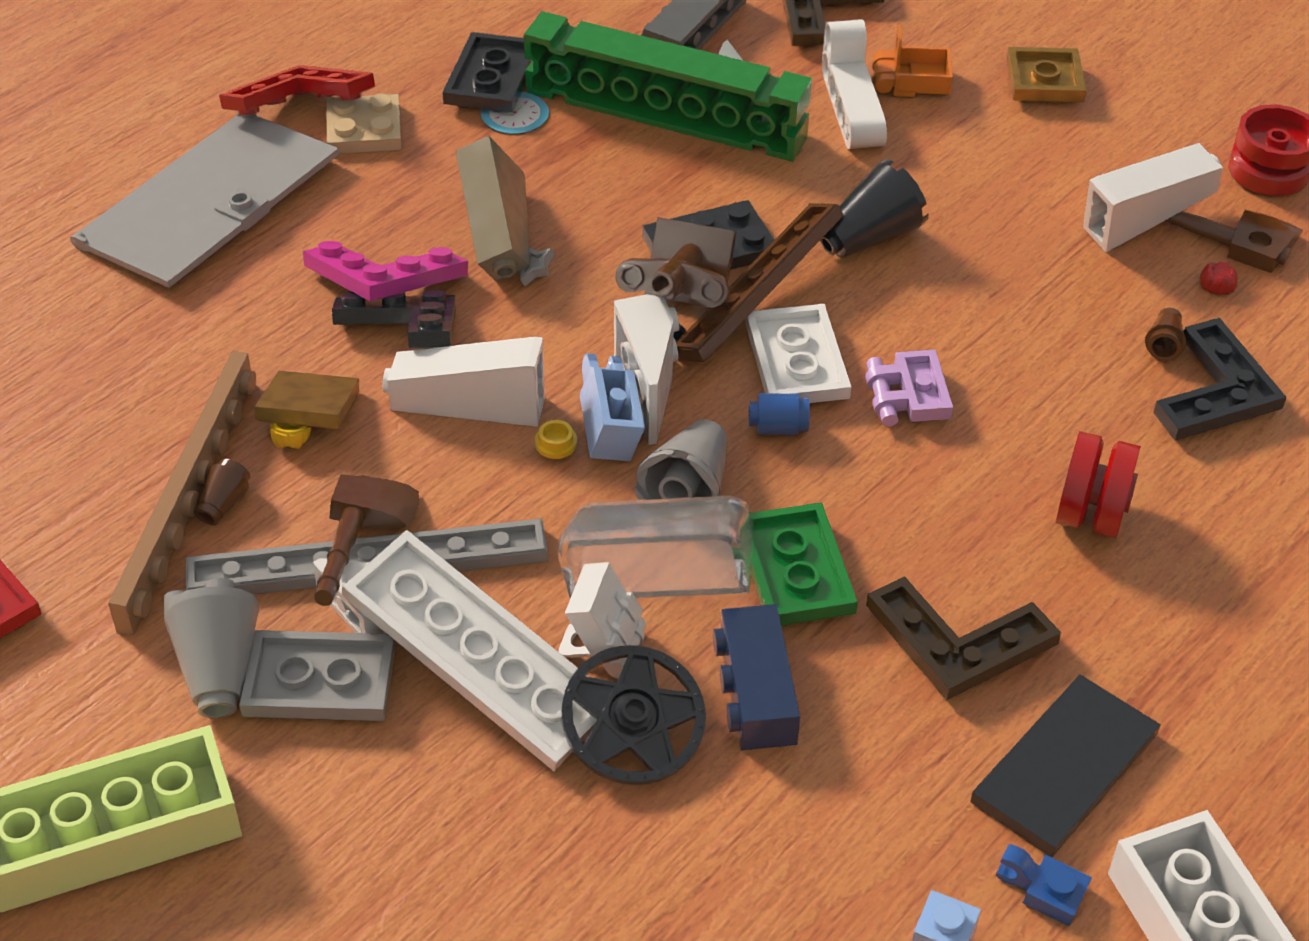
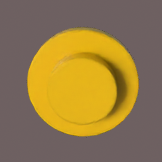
M550 420L539 428L535 436V447L544 457L550 459L565 458L575 451L577 435L567 422Z

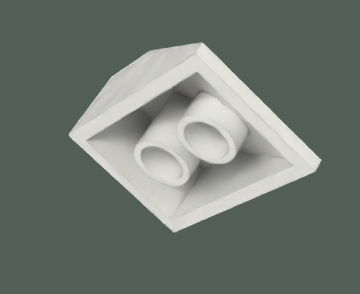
M646 294L614 301V356L621 357L624 370L634 371L645 426L643 433L648 445L657 444L672 383L673 362L678 361V349L673 333L679 330V320L676 309L668 307L664 297Z

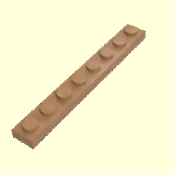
M231 352L108 602L113 623L118 633L134 635L141 619L149 615L153 593L158 583L162 584L165 581L168 573V562L172 553L181 547L184 538V528L189 518L195 516L194 510L197 507L209 469L216 463L219 454L223 455L226 452L229 433L233 425H238L241 420L243 404L247 395L251 396L255 390L256 373L251 371L248 353Z

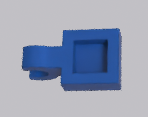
M1009 844L1001 858V865L995 876L1005 883L1026 890L1023 904L1070 926L1092 877L1046 854L1039 866L1024 849Z

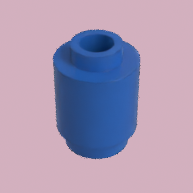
M758 393L757 401L749 402V426H757V435L797 436L798 431L808 432L809 398H799V394Z

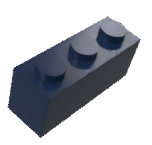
M777 604L721 609L720 628L713 629V645L715 656H723L725 665H720L719 669L722 693H730L732 703H727L726 706L729 732L738 733L741 750L797 745L800 712Z

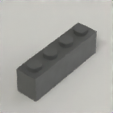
M672 0L662 8L661 12L650 23L645 25L641 36L700 50L741 8L746 0Z

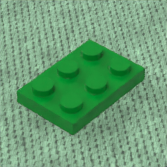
M822 502L737 515V532L760 604H777L781 626L856 614L858 601Z

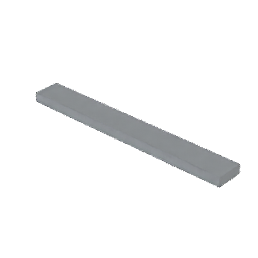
M542 519L412 533L457 571L548 562ZM401 534L357 538L349 553V561H372ZM333 541L186 557V591L205 587L206 582L214 578L231 579L234 581V588L242 589L251 594L317 587L313 562L320 558L327 559V554L332 549Z

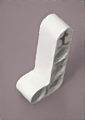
M864 20L827 22L825 26L822 58L823 77L847 149L885 146L887 140L886 120L865 63L867 34Z

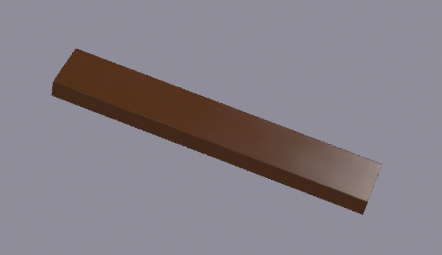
M810 203L732 283L726 300L717 307L708 308L677 340L678 360L705 362L844 216L839 204Z

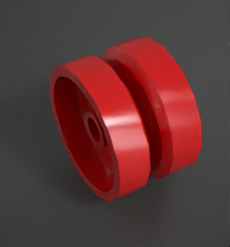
M1278 104L1260 105L1245 112L1240 119L1228 164L1231 176L1241 186L1259 194L1288 196L1301 191L1309 182V115L1296 108Z
M1079 431L1065 480L1056 523L1077 529L1084 523L1089 504L1096 505L1097 508L1092 524L1094 533L1117 539L1123 513L1129 512L1138 477V474L1134 473L1141 446L1118 441L1112 447L1109 462L1106 466L1099 464L1104 447L1102 437Z

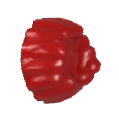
M1212 262L1207 264L1199 277L1200 285L1203 286V289L1218 295L1234 292L1238 283L1237 273L1230 267L1228 262Z

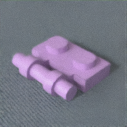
M936 349L895 352L894 364L883 365L879 357H873L867 361L868 371L865 374L867 385L870 390L874 391L875 397L872 400L874 411L877 416L881 417L884 426H894L898 422L897 412L905 410L908 412L910 422L952 418L953 405ZM900 384L901 390L890 391V385Z

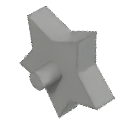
M529 247L530 267L516 272L520 274V280L524 286L536 277L540 278L550 275L548 265L555 256L551 248L536 251Z

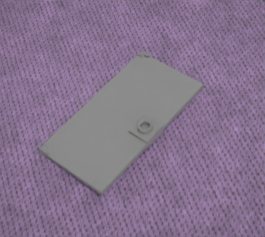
M257 113L244 116L237 114L86 227L71 236L70 241L76 248L86 253H94L170 288L242 230H248L271 212L270 208L340 154L339 148L257 116Z

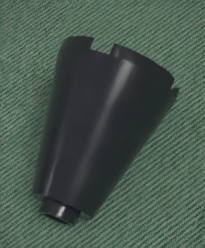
M890 159L880 161L840 204L844 216L820 240L823 248L830 255L836 254L843 258L917 229L926 223L929 219V213L923 216L922 207L927 205L926 199L916 181L904 168L896 171L889 166L894 161Z

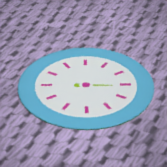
M526 92L521 93L513 113L481 109L482 120L487 126L496 131L511 134L532 131L540 127L549 115L547 104L538 96Z

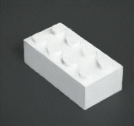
M1208 810L1118 841L1108 875L1149 941H1295Z

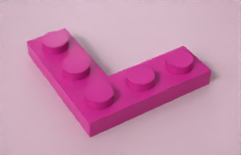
M325 241L320 243L317 248L303 251L305 267L368 301H374L468 275V260L452 253L451 249L443 247L432 248L428 254L416 257L401 256L396 259V262L385 265L376 264L364 258L363 254L353 252L336 241Z

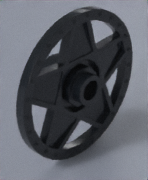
M625 645L603 650L579 666L565 689L561 707V721L570 748L587 768L601 777L614 782L643 785L658 782L672 776L690 761L698 749L704 734L706 712L704 700L696 681L678 661L656 649L637 645ZM627 658L617 682L587 677L589 673L604 663ZM654 663L659 664L674 674L687 692L658 689ZM573 701L597 720L584 745L580 741L573 723ZM694 719V728L690 741L682 753L675 759L667 730ZM630 750L650 771H624L604 763Z

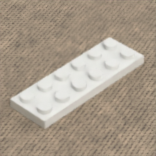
M408 530L403 532L342 586L343 598L551 770L555 771L573 753L563 731L561 707L565 689L578 667ZM573 701V723L580 741L583 742L590 735L597 720Z

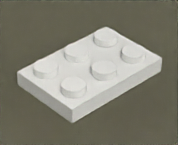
M825 304L752 311L745 319V325L765 393L799 394V398H809V403L850 399L851 384Z

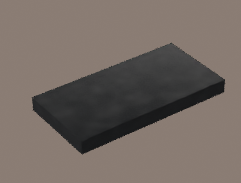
M1079 674L975 788L970 802L1053 857L1158 735L1161 724Z

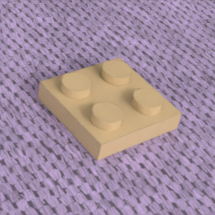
M380 93L372 96H362L359 99L342 101L340 97L326 98L327 144L339 148L340 154L402 150L398 94L387 95Z

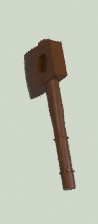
M1244 210L1237 229L1184 211L1165 220L1193 233L1229 245L1227 258L1272 273L1279 263L1285 265L1291 253V248L1303 231L1278 218L1249 210Z
M340 475L331 498L329 519L337 520L339 524L334 534L332 549L327 554V563L324 571L317 581V590L314 595L317 604L328 606L333 602L335 593L340 588L339 582L343 570L349 563V553L356 543L361 526L378 529H399L408 526L418 509L419 491L407 484L394 480L365 475Z

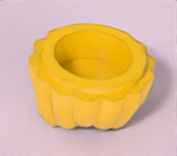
M283 423L270 424L272 442L277 448L289 446L299 449L308 440L311 432V426Z

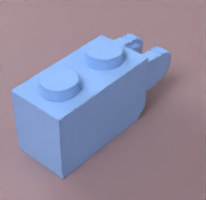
M586 353L582 360L584 384L579 395L590 458L631 461L645 429L634 371L624 370L620 356H610L606 368H600L597 355Z

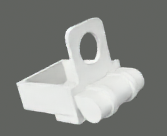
M609 562L584 564L565 611L570 624L559 647V653L565 658L592 657L609 648L625 645L640 646L643 643L644 631L647 625L646 621L641 617L643 610L633 592L625 591ZM577 634L585 646L574 647L572 645L573 639ZM627 658L604 663L603 666L611 676L619 678Z

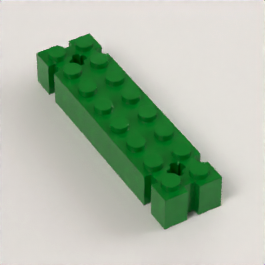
M544 11L540 12L524 33L525 58L532 60L525 70L526 93L550 100L556 94L565 96L566 104L748 151H753L756 145L765 147L766 155L794 162L808 137L809 113H805V110L811 100L812 77L784 71L781 77L772 76L770 67L584 21H580L577 27L570 26L568 17Z

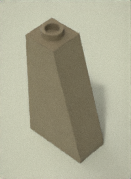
M490 136L456 150L477 264L495 281L509 278L516 272L530 267L524 172Z

